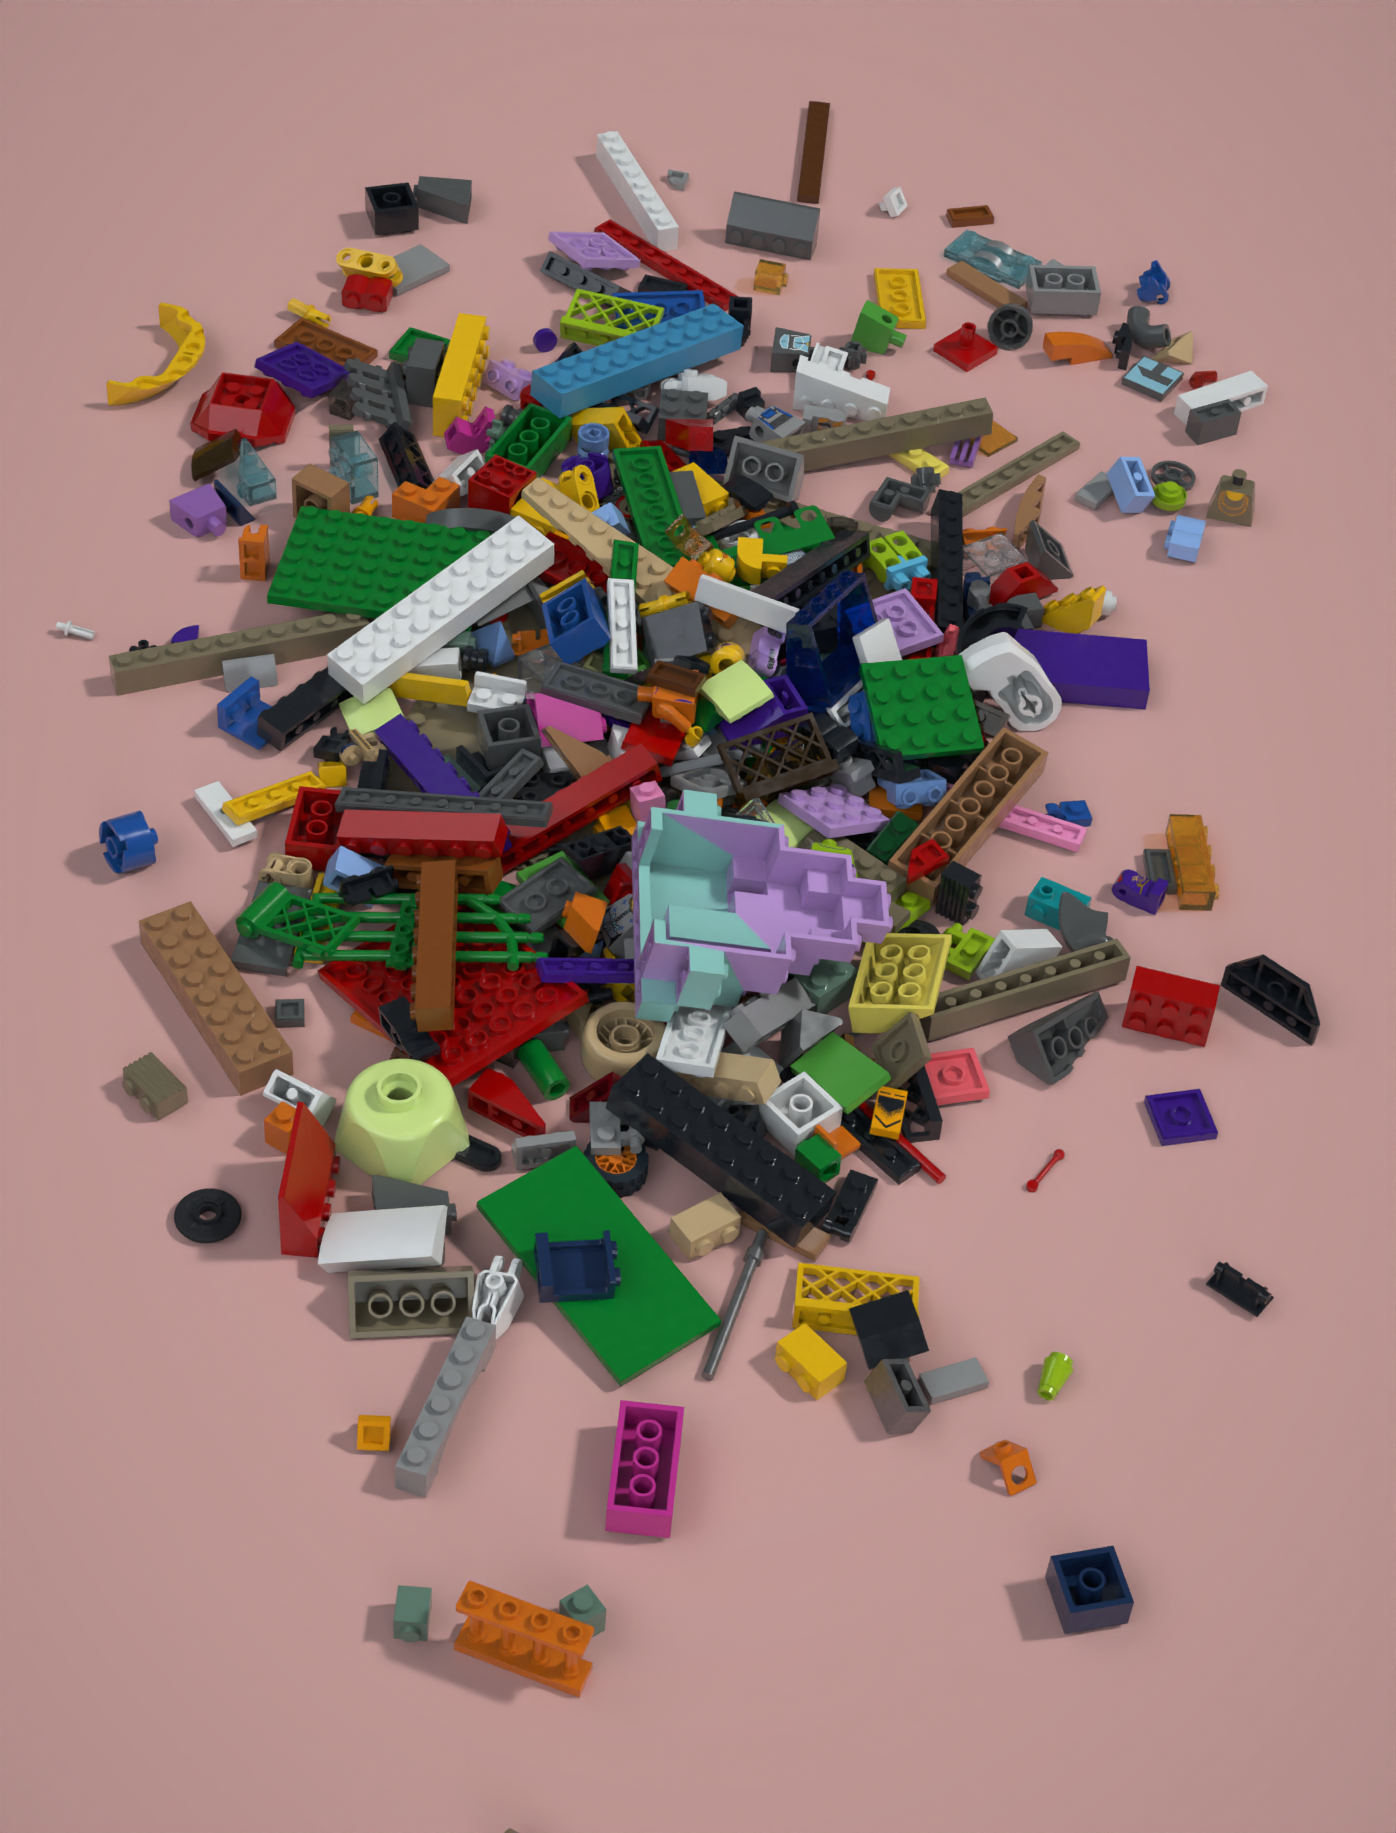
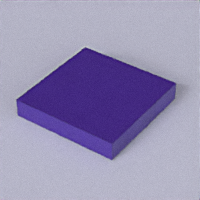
M1200 1089L1145 1096L1144 1104L1161 1146L1217 1139V1128Z

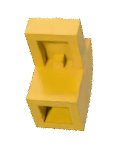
M738 537L736 569L744 581L753 585H760L761 578L769 579L787 567L788 555L762 554L763 539Z

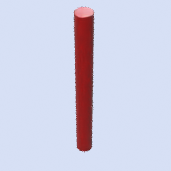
M866 1102L862 1103L858 1109L872 1120L874 1109ZM899 1134V1139L895 1141L921 1163V1169L935 1182L941 1184L946 1179V1175L904 1136Z

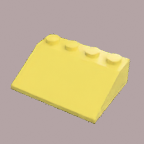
M887 933L882 944L866 942L848 1006L852 1032L881 1034L891 1029L909 1012L918 1015L919 1019L934 1014L952 941V934Z

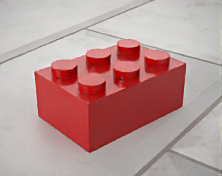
M299 786L285 840V855L306 858L311 862L312 870L326 871L328 860L341 846L336 836L343 812H336L334 805L341 790Z
M1136 965L1122 1027L1205 1047L1217 1004L1220 985Z

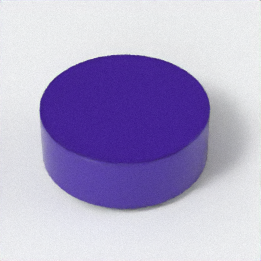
M543 328L535 333L533 344L540 352H549L555 348L557 337L551 329Z

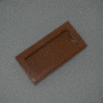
M660 660L656 661L646 675V683L694 698L706 682V674Z

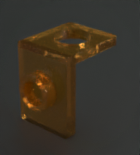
M683 514L665 530L666 535L674 546L689 559H694L697 562L703 552L708 553L714 547L710 541L692 527ZM683 524V532L678 536H674L676 528Z

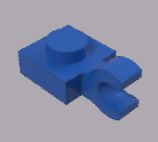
M1085 800L1060 802L1059 806L1055 803L1045 805L1048 813L1046 815L1083 827L1091 826L1092 816Z

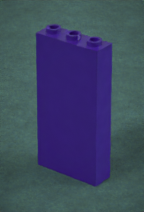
M1018 629L1014 639L1035 656L1047 678L1060 695L1062 703L1146 710L1150 692L1147 640Z

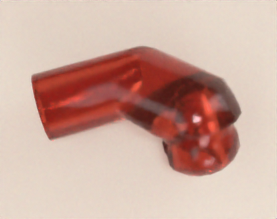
M1216 370L1194 372L1189 379L1190 387L1198 389L1205 383L1216 382Z

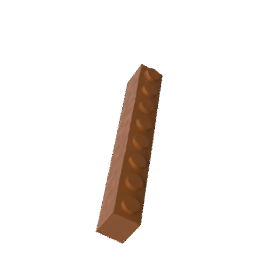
M456 861L422 862L421 874H416L418 891L415 892L417 909L414 911L416 928H414V943L418 946H413V961L417 964L412 965V979L416 983L411 984V998L415 1003H410L411 1021L416 1020L418 1032L454 1030L458 909Z

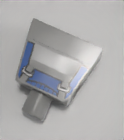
M770 406L762 412L754 407H750L745 415V419L752 423L749 435L756 442L802 434L806 423L776 406Z

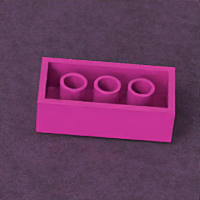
M620 1400L606 1509L605 1531L670 1538L684 1407Z

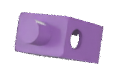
M210 483L169 500L171 520L195 537H201L210 532L215 536H221L225 532L227 524L226 507Z

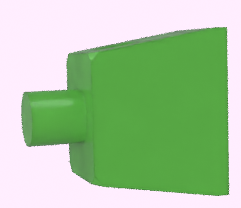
M866 300L860 312L851 341L861 343L862 348H866V351L885 354L890 344L902 348L907 335L895 330L899 320L897 316Z

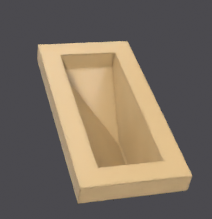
M1189 331L1174 337L1171 340L1170 346L1163 347L1152 359L1165 363L1192 364V332Z

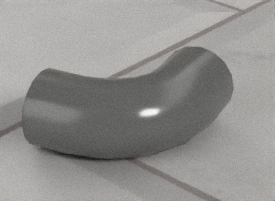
M1134 306L1128 310L1127 324L1131 330L1132 340L1136 344L1145 348L1170 346L1171 332L1167 324L1149 325L1150 311L1145 307Z

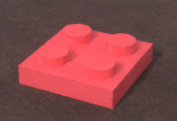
M974 1048L930 1053L932 1059L925 1065L937 1105L989 1098L990 1089Z

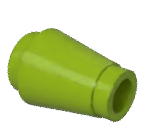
M1051 1352L1048 1357H1045L1037 1394L1040 1397L1050 1401L1055 1399L1073 1373V1361L1070 1357L1060 1352Z

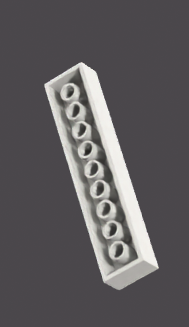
M518 515L327 654L328 674L363 704L367 703L554 564V543Z

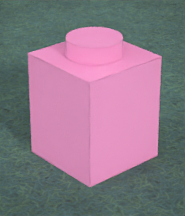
M656 781L630 787L631 814L636 822H646L651 807L666 809L665 795Z

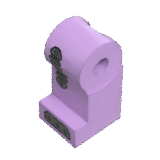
M766 626L753 633L748 666L758 676L769 679L774 674L777 667L779 648L784 643L786 633Z

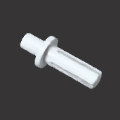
M68 621L67 624L57 622L56 629L65 631L64 635L66 636L74 634L91 640L95 636V631L74 626L72 621Z

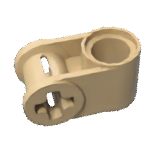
M272 852L266 858L267 864L265 868L261 869L258 873L259 881L277 882L283 885L313 889L314 886L312 864L306 858Z

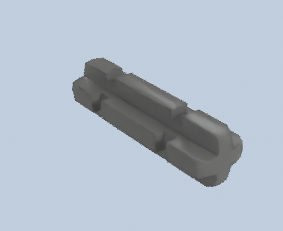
M733 393L707 412V419H713V424H716L734 411L737 406L738 394Z

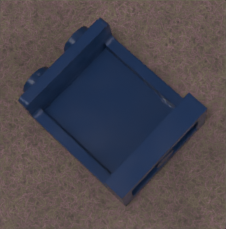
M604 1230L601 1239L549 1242L548 1232L535 1233L533 1251L539 1303L614 1299L615 1288L621 1285V1273L619 1267H614V1260L617 1259L616 1241H611L610 1230Z

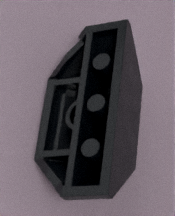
M1264 954L1234 962L1225 967L1221 982L1223 988L1312 1046L1315 1043L1320 1020L1310 984Z

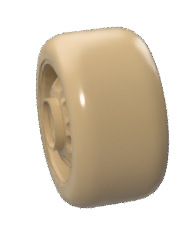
M614 1002L598 1008L586 1020L582 1030L581 1058L583 1066L596 1081L612 1071L622 1078L647 1053L656 1059L665 1032V1023L635 1019L634 1002Z

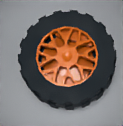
M590 1142L587 1144L586 1150L583 1153L584 1156L619 1198L633 1195L634 1192H638L642 1185L645 1184L648 1176L649 1155L646 1153L644 1145H642V1151L637 1154L630 1151V1146H621V1155H591Z

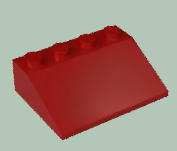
M297 1102L278 1194L281 1255L318 1258L325 1231L324 1223L329 1221L332 1213V1204L328 1202L329 1198L335 1197L336 1180H333V1176L340 1172L341 1156H336L335 1142L304 1102Z

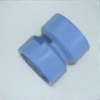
M588 423L581 426L578 430L577 455L580 454V458L588 457V453L594 452L601 453L608 458L609 430L607 427L598 423Z

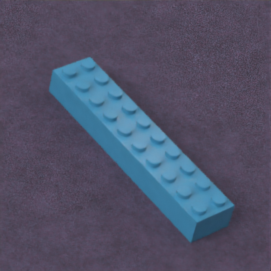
M710 304L533 370L530 395L558 418H562L680 373L685 369L693 368L740 350L744 326L719 308V306Z

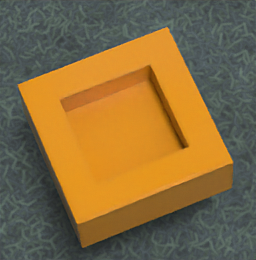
M359 1415L357 1450L389 1451L391 1416Z

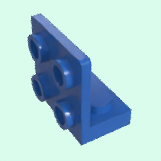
M252 676L249 677L217 704L218 728L258 750L262 749L268 742L256 734L257 719L263 710L272 707L260 700L259 680Z

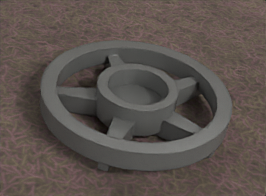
M1176 461L1159 462L1153 466L1151 471V479L1155 485L1163 483L1161 481H1172L1183 487L1185 491L1191 490L1196 479L1191 468ZM1159 468H1164V474H1155ZM1189 475L1191 482L1187 483L1182 478Z

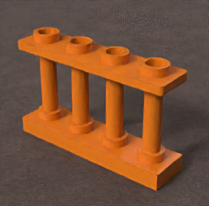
M468 1581L456 1604V1611L468 1617L454 1643V1650L579 1698L592 1672L593 1663L581 1658L584 1656L592 1639L594 1627L479 1583Z

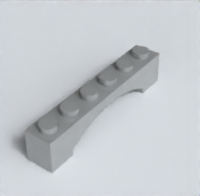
M466 1316L396 1463L395 1488L426 1498L438 1473V1466L462 1404L481 1371H485L494 1352L496 1325Z

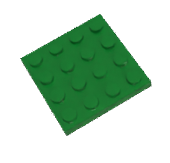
M962 655L862 663L860 665L859 671L876 744L901 751L903 760L981 753L985 747Z

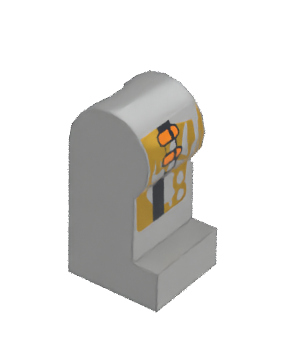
M805 404L802 420L806 423L802 434L844 426L847 419L846 413L839 409Z

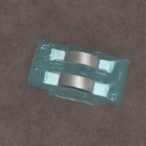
M970 230L964 231L944 249V257L957 263L964 261L994 281L1006 283L1017 289H1020L1026 283L1029 265H1042V261L1030 255H1025L1001 241L988 239Z

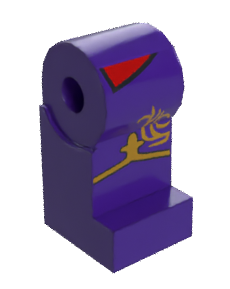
M1127 869L1121 871L1112 886V893L1117 899L1126 902V904L1156 915L1165 900L1169 881L1158 878L1154 882L1141 877L1133 870Z

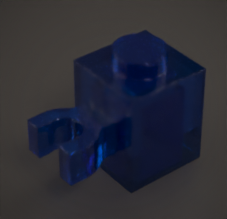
M713 447V451H689V464L694 462L708 475L725 474V467L727 465L726 450Z

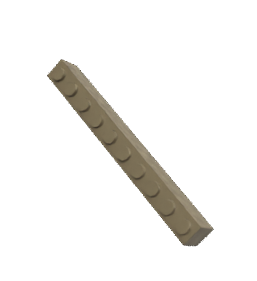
M985 397L760 443L804 455L805 472L992 434L993 411Z
M332 613L110 655L111 680L116 695L119 696L222 676V661L274 654L275 664L279 665L326 656L366 627L369 621L367 617H361V615Z

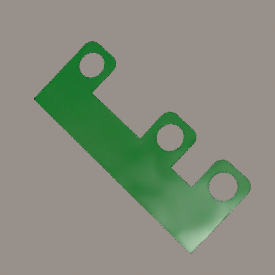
M815 505L794 511V515L801 526L800 528L785 532L777 517L765 518L754 523L760 538L763 539L762 554L780 555L835 539V536L819 508ZM806 510H812L817 514V517L812 521H805L801 518V513ZM770 521L777 525V529L774 532L766 533L761 530V525L764 522ZM711 535L692 539L698 559L703 552L708 553L710 551H700L696 548V544L701 540H708L712 543L710 550H720L715 538ZM737 546L721 550L734 559V567H736Z

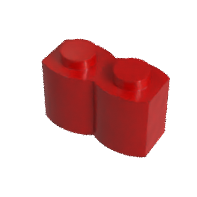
M359 274L349 275L341 292L342 305L352 309L365 308L373 312H385L393 296V282L383 277L368 278Z

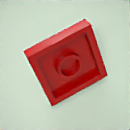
M965 322L960 329L934 343L933 351L968 372L997 355L998 346L976 334L975 324Z

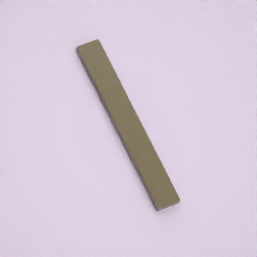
M1062 431L957 492L962 494L963 517L1077 451L1080 447V442Z

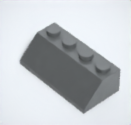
M734 191L727 220L725 243L811 260L817 246L820 208Z

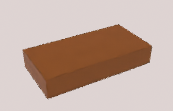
M988 205L951 208L946 211V217L952 228L994 224V216Z

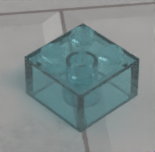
M358 430L332 437L331 448L328 450L332 468H329V473L350 483V503L362 502L364 497L369 495L374 498L379 497L378 458Z

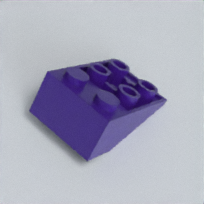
M787 674L763 680L774 695L772 699L745 714L739 720L729 723L723 718L717 724L727 741L808 714V707ZM777 731L773 740L790 735ZM753 739L751 745L762 743V741Z

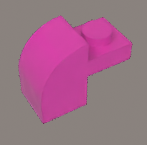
M485 406L473 423L456 417L444 433L447 449L462 455L476 449L481 454L489 449L491 438L487 436V429H492V419H495L493 409Z

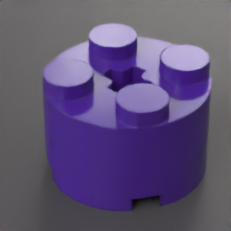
M592 452L588 453V457L580 458V454L566 459L562 463L561 473L568 470L572 471L578 465H585L590 469L594 478L598 500L614 492L607 456ZM580 474L579 477L584 480L583 474Z

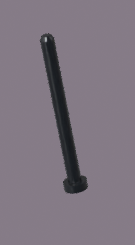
M793 500L787 502V507L716 530L707 535L713 536L718 541L755 528L754 523L758 520L769 517L782 519L788 516L794 519L796 518L794 511L799 509V507ZM770 521L764 522L762 525H765V524H768V523H771V522H770ZM701 540L696 544V548L709 544L711 542L708 540Z

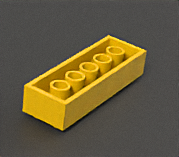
M458 314L433 394V436L445 437V431L456 417L469 422V416H472L473 401L476 402L477 387L481 386L482 373L485 372L486 359H489L490 345H486V340H489L490 326H487V316Z

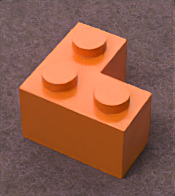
M438 477L427 489L405 481L392 493V517L399 520L425 523L429 513L444 509L460 508V485L442 477Z

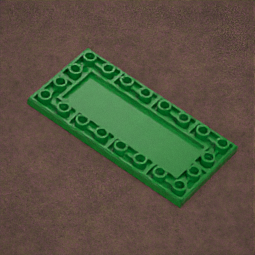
M577 1146L477 1201V1209L513 1254L522 1260V1265L536 1282L533 1251L535 1233L548 1232L549 1242L601 1239L603 1231L610 1230L611 1241H616L617 1259L614 1260V1267H619L621 1273V1285L616 1286L614 1299L553 1303L620 1387L721 1325V1319Z

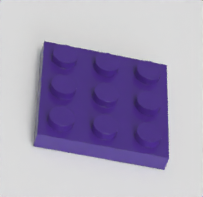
M294 342L257 358L254 368L262 371L265 376L277 379L284 386L299 391L301 395L307 398H313L346 383L350 374L344 369V366L299 342Z

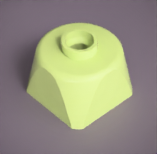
M391 1059L378 1062L366 1068L355 1077L345 1097L334 1141L336 1151L369 1176L380 1175L419 1185L454 1159L458 1151L462 1152L470 1146L469 1133L450 1082L435 1067L413 1059Z

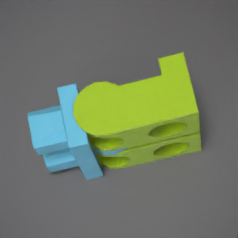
M903 530L884 536V540L880 537L870 541V557L864 560L862 565L865 568L870 567L875 572L879 581L884 583V588L887 591L892 589L899 591L905 588L909 590L913 577L929 579L931 577L927 569L928 559L925 555H922ZM894 540H898L897 545L893 543ZM873 547H877L876 552L872 550Z

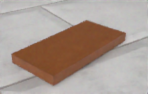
M300 318L274 340V347L278 349L294 342H299L344 366L347 359L357 358L360 359V362L370 364L378 357L377 349L304 318Z

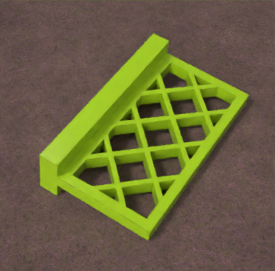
M577 288L566 315L562 316L560 321L561 338L600 346L642 329L660 324L664 315V308ZM581 297L589 299L591 302L581 306L578 301ZM608 303L613 307L603 311L600 305ZM596 308L599 312L588 316L585 311ZM630 308L635 312L625 316L622 310ZM617 312L620 318L610 321L607 316ZM580 313L584 317L582 320L572 318V316ZM648 313L657 314L655 318L646 320L643 316ZM639 317L642 323L632 326L629 321ZM601 318L606 322V324L594 323V321ZM625 323L628 329H620L615 326Z

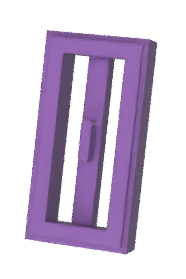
M983 436L973 438L975 442L968 461H965V457L972 438L965 439L959 459L956 458L962 440L955 441L949 464L973 468Z

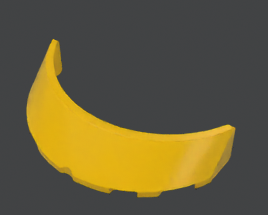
M163 302L158 305L160 327L173 337L179 350L165 372L159 376H139L128 383L108 380L106 387L109 406L129 404L150 398L167 389L198 364L205 351L204 329L200 322H196L189 315L188 310L181 306Z

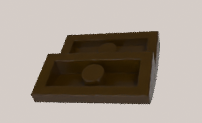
M237 429L195 449L191 462V472L194 481L238 459L241 452L236 444L241 435Z

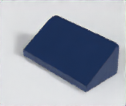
M214 480V490L225 504L226 512L240 526L255 521V518L219 480Z

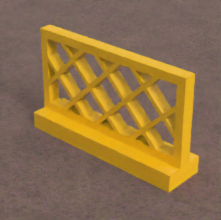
M798 1263L792 1328H798L806 1323L812 1330L857 1335L849 1308L880 1299V1296L886 1292L891 1295L899 1293L900 1291L895 1288L899 1285L912 1287L909 1293L919 1317L920 1277ZM803 1274L815 1275L819 1280L811 1283L803 1277ZM838 1278L847 1279L850 1283L842 1287L835 1280ZM876 1282L880 1287L872 1290L866 1283ZM828 1285L834 1292L826 1296L819 1289ZM859 1289L865 1295L856 1299L849 1292ZM809 1294H812V1295H813L815 1298H817V1299L803 1298V1297H805V1296H807V1295H809ZM842 1297L846 1302H837L835 1300Z

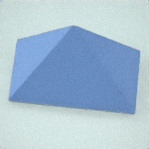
M501 621L472 632L473 637L477 639L476 650L488 649V663L493 668L515 659L513 649Z

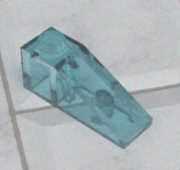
M246 438L241 439L238 472L239 484L236 485L239 497L244 498L249 507L277 499L276 479Z

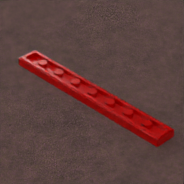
M610 219L594 229V232L607 234L639 258L641 263L667 279L688 284L687 291L703 290L704 301L719 306L723 311L729 309V297L737 296Z

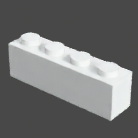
M1248 371L1178 395L1174 414L1187 425L1190 409L1227 399L1243 412L1264 404L1268 385L1254 372Z

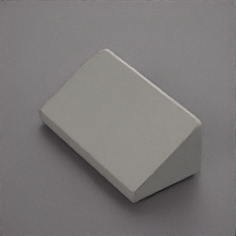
M274 654L222 661L223 681L226 692H233L251 676L259 680L260 688L278 685Z

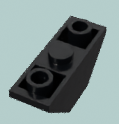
M618 826L563 844L561 850L578 870L590 880H594L611 874L626 851L632 852V835L623 827Z

